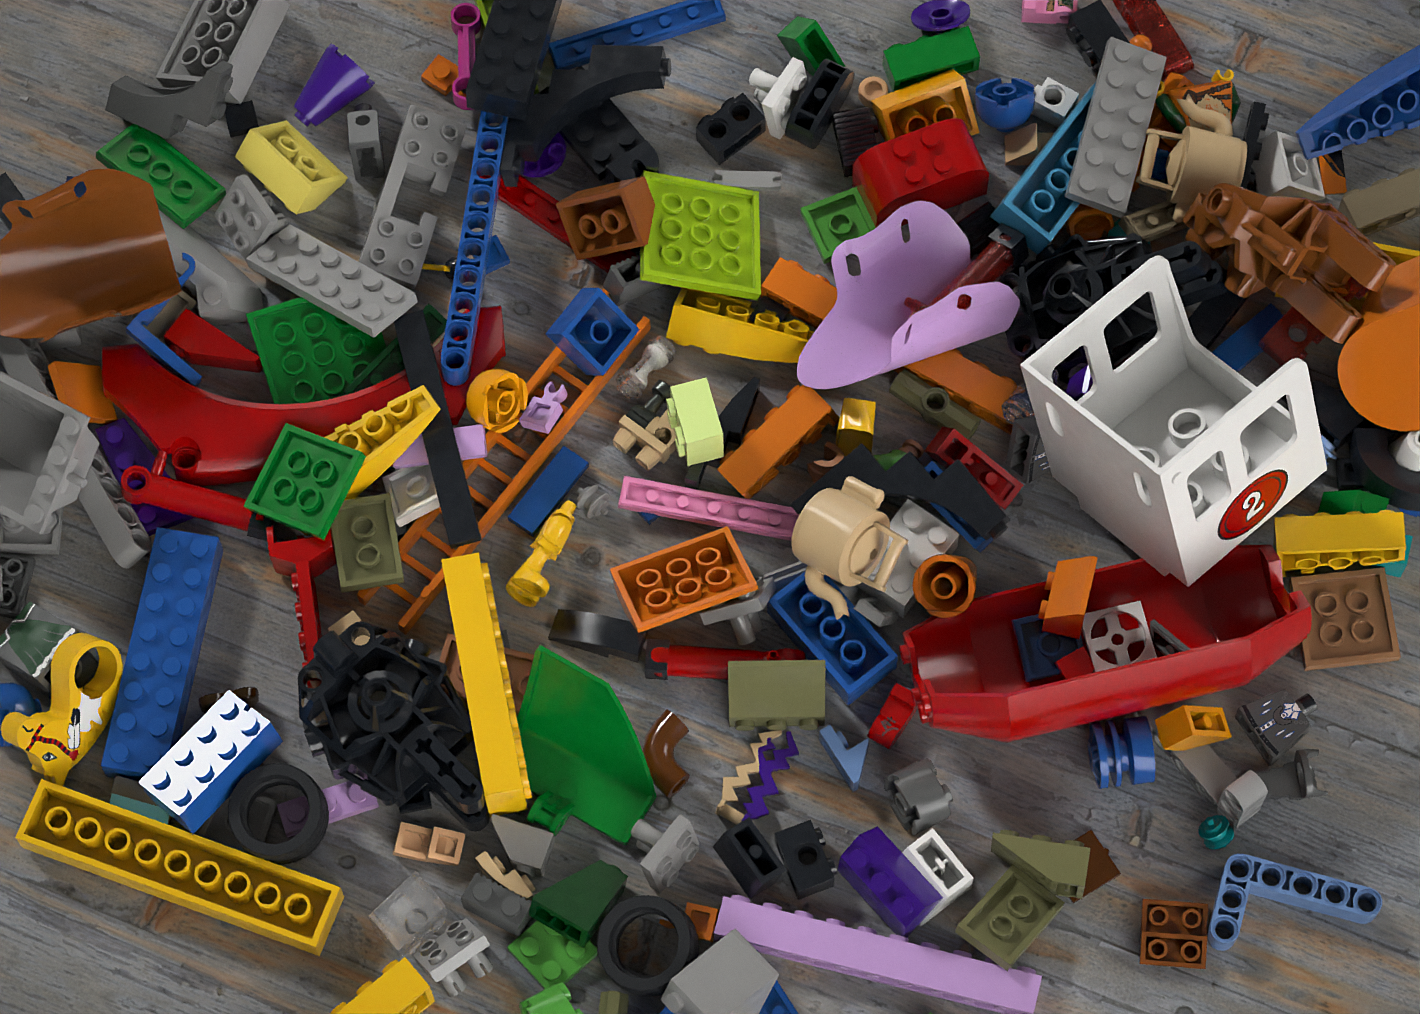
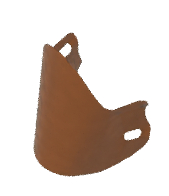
M114 169L88 170L45 194L29 200H13L5 203L2 207L3 213L12 223V228L0 240V336L20 339L44 338V340L39 342L42 343L54 338L57 334L106 317H122L144 311L174 297L182 291L162 225L153 187L141 178ZM83 181L86 186V192L78 198L74 192V187L77 183ZM18 207L28 210L33 218L22 215Z

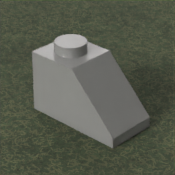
M492 814L490 819L492 828L512 868H515L521 876L526 874L528 878H533L534 875L543 877L555 844L554 833Z

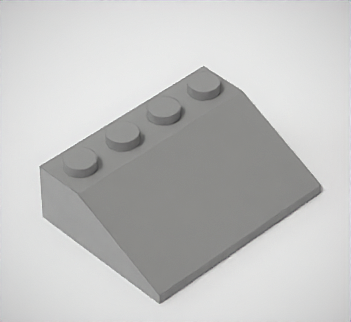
M194 0L155 78L158 81L175 87H184L199 82L210 68L221 61H225L233 65L231 73L233 83L230 90L226 93L224 102L241 104L290 4L286 0Z

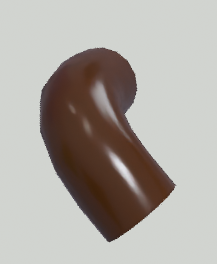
M668 709L661 714L646 734L642 751L653 784L667 798H671L682 789L690 777L674 758V748L689 730Z

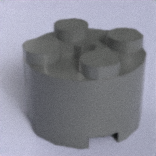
M928 758L923 761H917L884 779L885 791H892L894 803L890 804L895 816L906 831L912 830L913 835L948 819L951 815L948 805L953 801L951 791L946 784L941 785L936 777L935 766Z

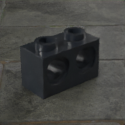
M741 93L736 98L731 97L722 104L720 110L713 115H706L699 121L696 127V139L718 165H721L766 131V119L747 96ZM740 115L747 117L744 121H738L734 118ZM714 133H722L724 136L721 138H713L711 135Z

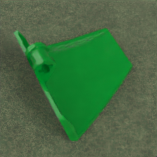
M539 645L534 654L526 691L517 717L531 793L538 796L528 813L527 821L532 824L535 822L539 823L556 836L569 817L573 816L620 844L627 845L632 838L631 830L639 819L645 818L657 797L637 735L609 683Z

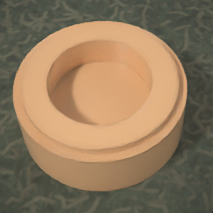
M875 76L865 78L860 83L858 89L860 102L869 108H872L870 100L888 94L887 83Z

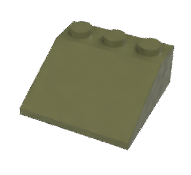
M825 660L728 661L729 727H735L739 731H750L755 727H767L769 730L780 731L785 730L787 726H799L802 730H815L819 726H825Z

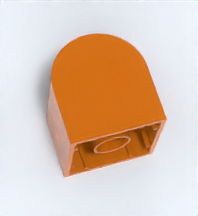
M1420 256L1396 265L1378 292L1369 290L1359 312L1362 317L1346 340L1338 360L1339 384L1350 405L1374 424L1397 431L1420 430Z

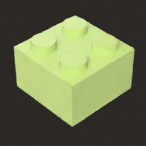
M707 377L671 386V398L666 399L667 416L671 429L674 428L675 444L679 457L685 456L687 466L724 457L723 431Z

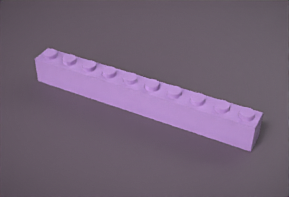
M732 895L731 898L723 896L714 930V941L716 942L736 928L760 953L1002 1014L1034 1013L1042 976L1036 975L1034 969L1018 966L1017 969L1010 968L1006 971L990 958H986L985 961L972 959V955L964 951L954 950L953 953L941 951L938 945L922 942L921 945L909 943V939L896 934H890L889 937L877 935V931L869 927L859 926L858 929L845 927V923L837 919L827 918L825 922L813 919L814 916L805 911L796 910L793 914L781 911L782 907L773 903L765 902L761 906L750 903L749 898L741 895Z

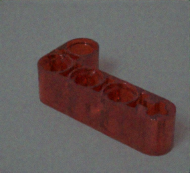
M1112 0L1133 35L1148 37L1152 43L1151 52L1167 57L1161 77L1164 82L1171 72L1183 75L1194 69V63L1189 51L1156 0Z

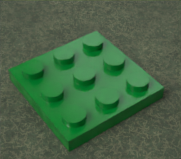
M286 423L244 507L249 511L324 540L366 456L358 450Z

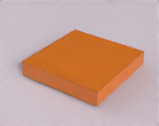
M53 361L47 366L58 401L91 417L89 423L109 424L118 420L112 401L105 397L100 366Z

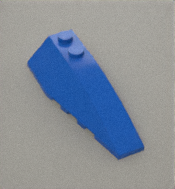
M1420 45L1354 84L1298 129L1295 133L1305 159L1308 160L1339 151L1344 146L1351 144L1359 145L1368 142V139L1374 137H1386L1401 129L1406 128L1409 130L1420 126Z

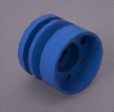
M1146 716L1123 718L1122 733H1117L1113 720H1106L1105 735L1099 721L1090 723L1089 739L1087 742L1088 758L1091 771L1094 774L1099 789L1108 788L1109 773L1114 787L1121 786L1123 771H1127L1132 785L1155 781L1154 747Z

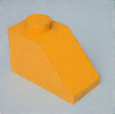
M1182 705L1155 719L1158 738L1164 750L1184 751L1224 741L1232 737L1222 707Z

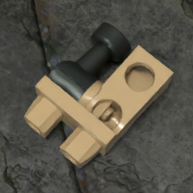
M658 380L652 387L654 395L643 406L634 405L619 420L620 429L613 439V445L625 454L635 443L640 446L642 450L635 459L647 471L653 468L659 461L664 464L669 459V455L677 449L674 428L671 429L667 416L668 409L661 417L656 415L662 404L666 403V399L671 398V386L662 380Z

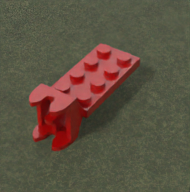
M273 526L266 527L271 562L276 573L291 577L293 591L296 592L295 612L301 632L298 633L301 651H303L304 660L308 661L302 663L303 668L314 658L313 647L322 637L314 578L337 564L332 529L330 527L324 540L317 537L304 538V535L297 536L296 540L278 542L277 536L274 535ZM312 678L307 682L308 688H316L321 684L322 680Z

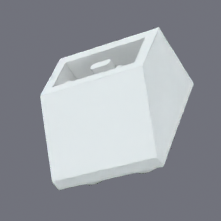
M933 828L902 852L943 897L919 924L920 926L924 925L972 888L974 878Z

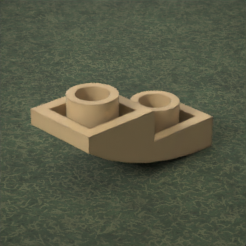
M486 851L475 857L478 868L488 879H491L492 883L497 882V885H502L503 889L508 888L509 892L514 891L515 895L519 894L520 898L525 897L526 901L531 900L532 902L534 897L532 892L536 889L526 874L520 877L514 869L504 876L503 874L507 871L497 856L491 859Z

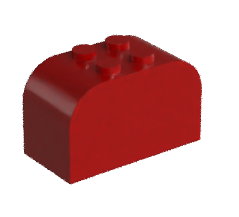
M959 118L942 120L880 143L861 154L853 164L852 186L853 188L857 187L875 227L884 222L901 206L915 201L932 202L941 209L946 210L987 194L989 172L964 120ZM903 219L901 226L908 224L907 219Z

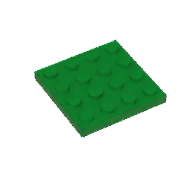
M302 297L246 314L274 404L309 403L344 396V390L386 348L382 332L373 338Z

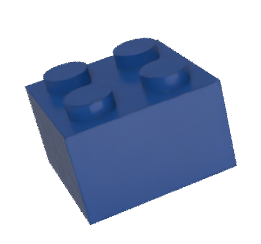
M582 288L545 334L585 375L603 376L640 329L600 288Z

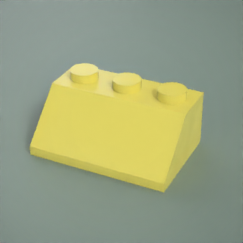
M287 120L250 129L235 155V158L243 164L246 171L256 176L269 192L274 193L284 203V206L296 215L315 210L348 179L344 173Z

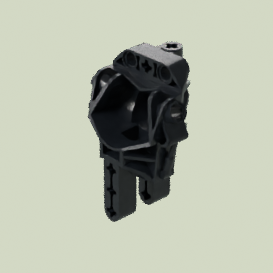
M1130 233L1128 236H1110L1108 239L1085 240L1079 234H1074L1060 247L1055 243L1046 246L1036 256L1034 261L1014 268L998 280V282L1008 285L1012 290L1019 286L1015 294L1020 300V306L1011 326L1005 331L1008 347L1014 355L1024 362L1154 256L1160 255L1169 261L1184 307L1227 292L1228 289L1224 285L1227 271L1216 261L1211 260L1210 255L1193 241H1185L1153 253L1152 246L1136 233ZM1087 279L1091 285V297L1089 296V289L1086 284ZM1071 285V288L1068 291V293L1062 295L1065 287ZM1149 292L1143 294L1110 321L1104 329V338L1113 370L1152 340L1157 333L1158 328ZM1060 307L1069 312L1082 308L1081 311L1075 314H1064L1058 311ZM1031 342L1029 349L1023 352L1026 343ZM1080 346L1065 358V363L1056 366L1052 371V375L1060 381L1069 383L1071 376L1088 365L1084 347Z
M355 622L340 635L333 630L323 635L313 647L314 658L301 669L297 678L299 718L302 720L303 728L305 729L304 733L313 758L325 754L335 779L345 778L360 786L361 790L382 800L386 806H392L395 803L398 807H401L420 789L426 786L429 792L466 829L474 832L484 829L489 823L490 817L482 785L456 758L474 740L469 711L462 697L458 696L449 678L447 666L442 662L428 658L431 649L427 645L409 638L404 641L394 631L370 623ZM365 635L370 637L369 641L364 645H356L354 643L355 639L359 636ZM397 644L401 649L400 652L393 649ZM312 678L322 680L321 684L316 688L306 687L307 682ZM388 681L395 684L401 692L396 691L392 686H390ZM445 689H447V691H448V693H449V695H450L452 701L449 699V697H448V696L446 695V693L444 692ZM376 691H384L386 693L385 698L381 701L376 702L370 699L371 695ZM359 696H362V709L370 716L369 720L358 709L357 701ZM306 698L309 701L304 706V700ZM397 707H401L394 717L385 721V718L393 714ZM325 711L328 722L315 726L311 721ZM480 812V816L476 817L475 815L469 816V814Z

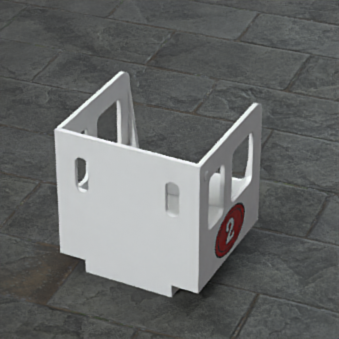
M1157 255L1146 261L1020 364L1052 477L1077 496L1082 510L1131 550L1146 560L1163 576L1171 573L1187 587L1327 470L1307 364L1300 358H1294L1256 387L1196 340L1181 301L1169 261L1163 256ZM1149 292L1158 328L1157 333L1152 340L1113 370L1104 338V329L1110 321L1143 294ZM1080 346H1083L1093 385L1084 396L1075 401L1053 383L1052 371ZM1284 395H1286L1289 411L1277 403Z

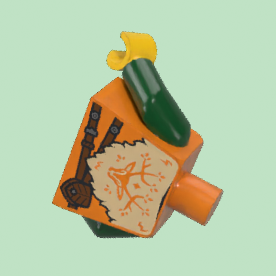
M1217 69L1211 78V82L1167 90V94H1163L1165 85L1160 81L1155 104L1175 131L1182 134L1186 126L1214 132V129L1188 117L1183 112L1177 99L1185 100L1189 94L1198 107L1223 113L1230 120L1231 125L1234 122L1241 101L1235 85L1231 81L1234 77V72L1227 69L1224 77H1222L1220 70Z

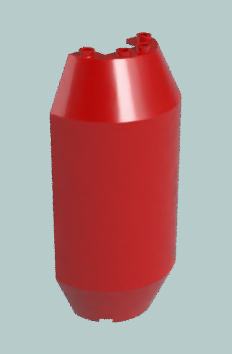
M1237 545L1189 587L1171 573L1163 576L1143 558L1095 569L1085 614L1141 601L1149 632L1150 621L1155 619L1190 650L1164 656L1154 647L1157 658L1069 679H1064L1062 675L1025 682L1011 620L1039 614L1042 600H1049L1050 591L1045 590L1046 581L974 598L971 605L964 612L954 617L941 618L932 616L902 632L904 645L899 646L903 664H909L915 687L911 689V696L914 706L918 707L922 724L928 723L932 728L1008 743L1245 686L1307 638V634L1311 632L1312 613L1311 605L1301 590L1288 593L1284 588L1281 559L1272 545ZM1127 614L1117 615L1121 628L1126 631L1139 628L1138 621ZM1105 619L1095 622L1091 630V639L1106 635L1108 630ZM1081 630V636H1082L1083 645H1084L1085 650L1087 651L1086 644H1085L1084 637H1083L1082 630ZM1115 634L1112 636L1111 641L1114 645H1121L1124 639L1120 634ZM1143 641L1129 644L1127 651L1131 662L1136 660L1143 652L1145 647ZM1108 649L1096 652L1104 661L1117 665L1113 652Z

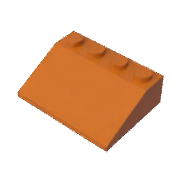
M728 526L610 569L617 597L626 616L638 633L759 589Z

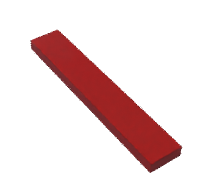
M483 175L480 178L488 179L491 176ZM501 175L498 199L572 249L556 203L559 201L521 175H519L517 187H505ZM628 249L586 259L608 273L611 264L616 265L617 262L621 263L622 260L626 261L627 258L636 257V253Z

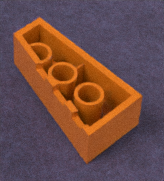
M804 385L795 386L787 394L786 398L788 400L779 408L774 407L764 418L765 422L757 430H750L743 437V444L735 452L732 450L721 459V466L717 470L745 499H751L772 481L779 473L777 467L781 464L787 466L799 457L801 447L804 444L811 443L813 445L822 437L821 432L828 423L833 427L839 423V416L813 388Z

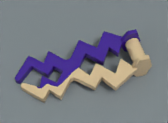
M782 730L758 733L761 743H750L755 762L736 766L737 777H723L722 800L715 812L717 816H722L737 825L749 817L751 820H755L769 815L762 797L779 794L771 773L773 771L790 769L785 758L799 755L790 731L786 732L788 748L774 750L776 747L770 740L781 736ZM773 750L774 759L766 761L763 752ZM759 773L763 785L747 788V792L753 802L743 803L747 813L744 815L727 805L728 802H738L733 788L751 786L747 774Z

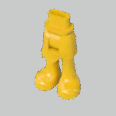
M565 501L560 509L555 510L546 520L539 535L530 545L534 549L533 553L507 582L506 590L508 594L518 603L528 607H535L539 598L545 597L548 593L550 584L540 573L548 559L556 561L557 555L560 554L570 535L572 525L575 522L572 514L577 507L572 501Z

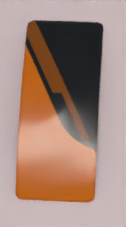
M1342 150L1319 156L1324 194L1346 193Z

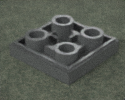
M0 552L3 601H0V616L15 619L24 608L36 561L31 557Z

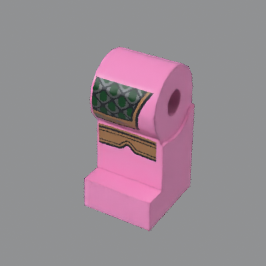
M1022 0L1021 22L1068 24L1069 15L1078 10V0Z

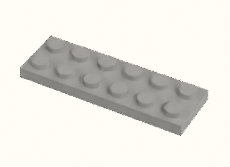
M1114 37L1109 38L1106 43L1065 198L1120 218L1125 215L1167 57Z
M291 224L246 258L249 268L373 338L418 302L415 292Z

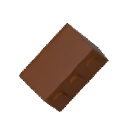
M645 176L577 191L556 203L577 260L642 247L648 244L655 203Z

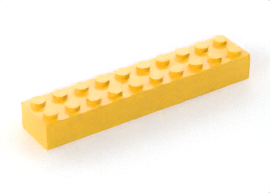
M41 779L15 837L24 849L320 956L344 899L343 892L339 886Z

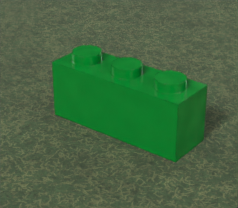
M969 26L963 28L955 27L946 30L942 34L935 36L925 35L911 43L904 45L898 43L890 46L887 50H883L882 65L892 92L951 69H954L960 75L979 70L980 54Z

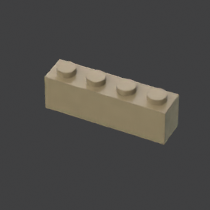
M1408 168L1397 177L1389 180L1387 178L1379 179L1363 190H1350L1342 197L1338 210L1348 218L1349 223L1365 236L1420 216V168L1416 170L1415 168Z

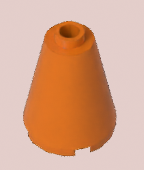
M949 554L931 556L919 566L914 574L912 586L915 599L933 616L941 618L957 616L971 605L975 597L977 569L973 561L966 557Z

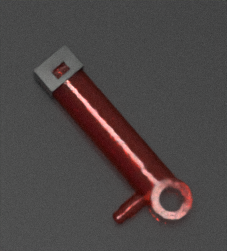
M1001 223L988 236L989 245L928 305L910 297L905 299L904 305L912 311L910 317L916 312L937 303L959 287L995 282L1009 267L1016 268L1029 257L1026 236ZM961 294L958 298L957 308L966 310L971 304V297Z

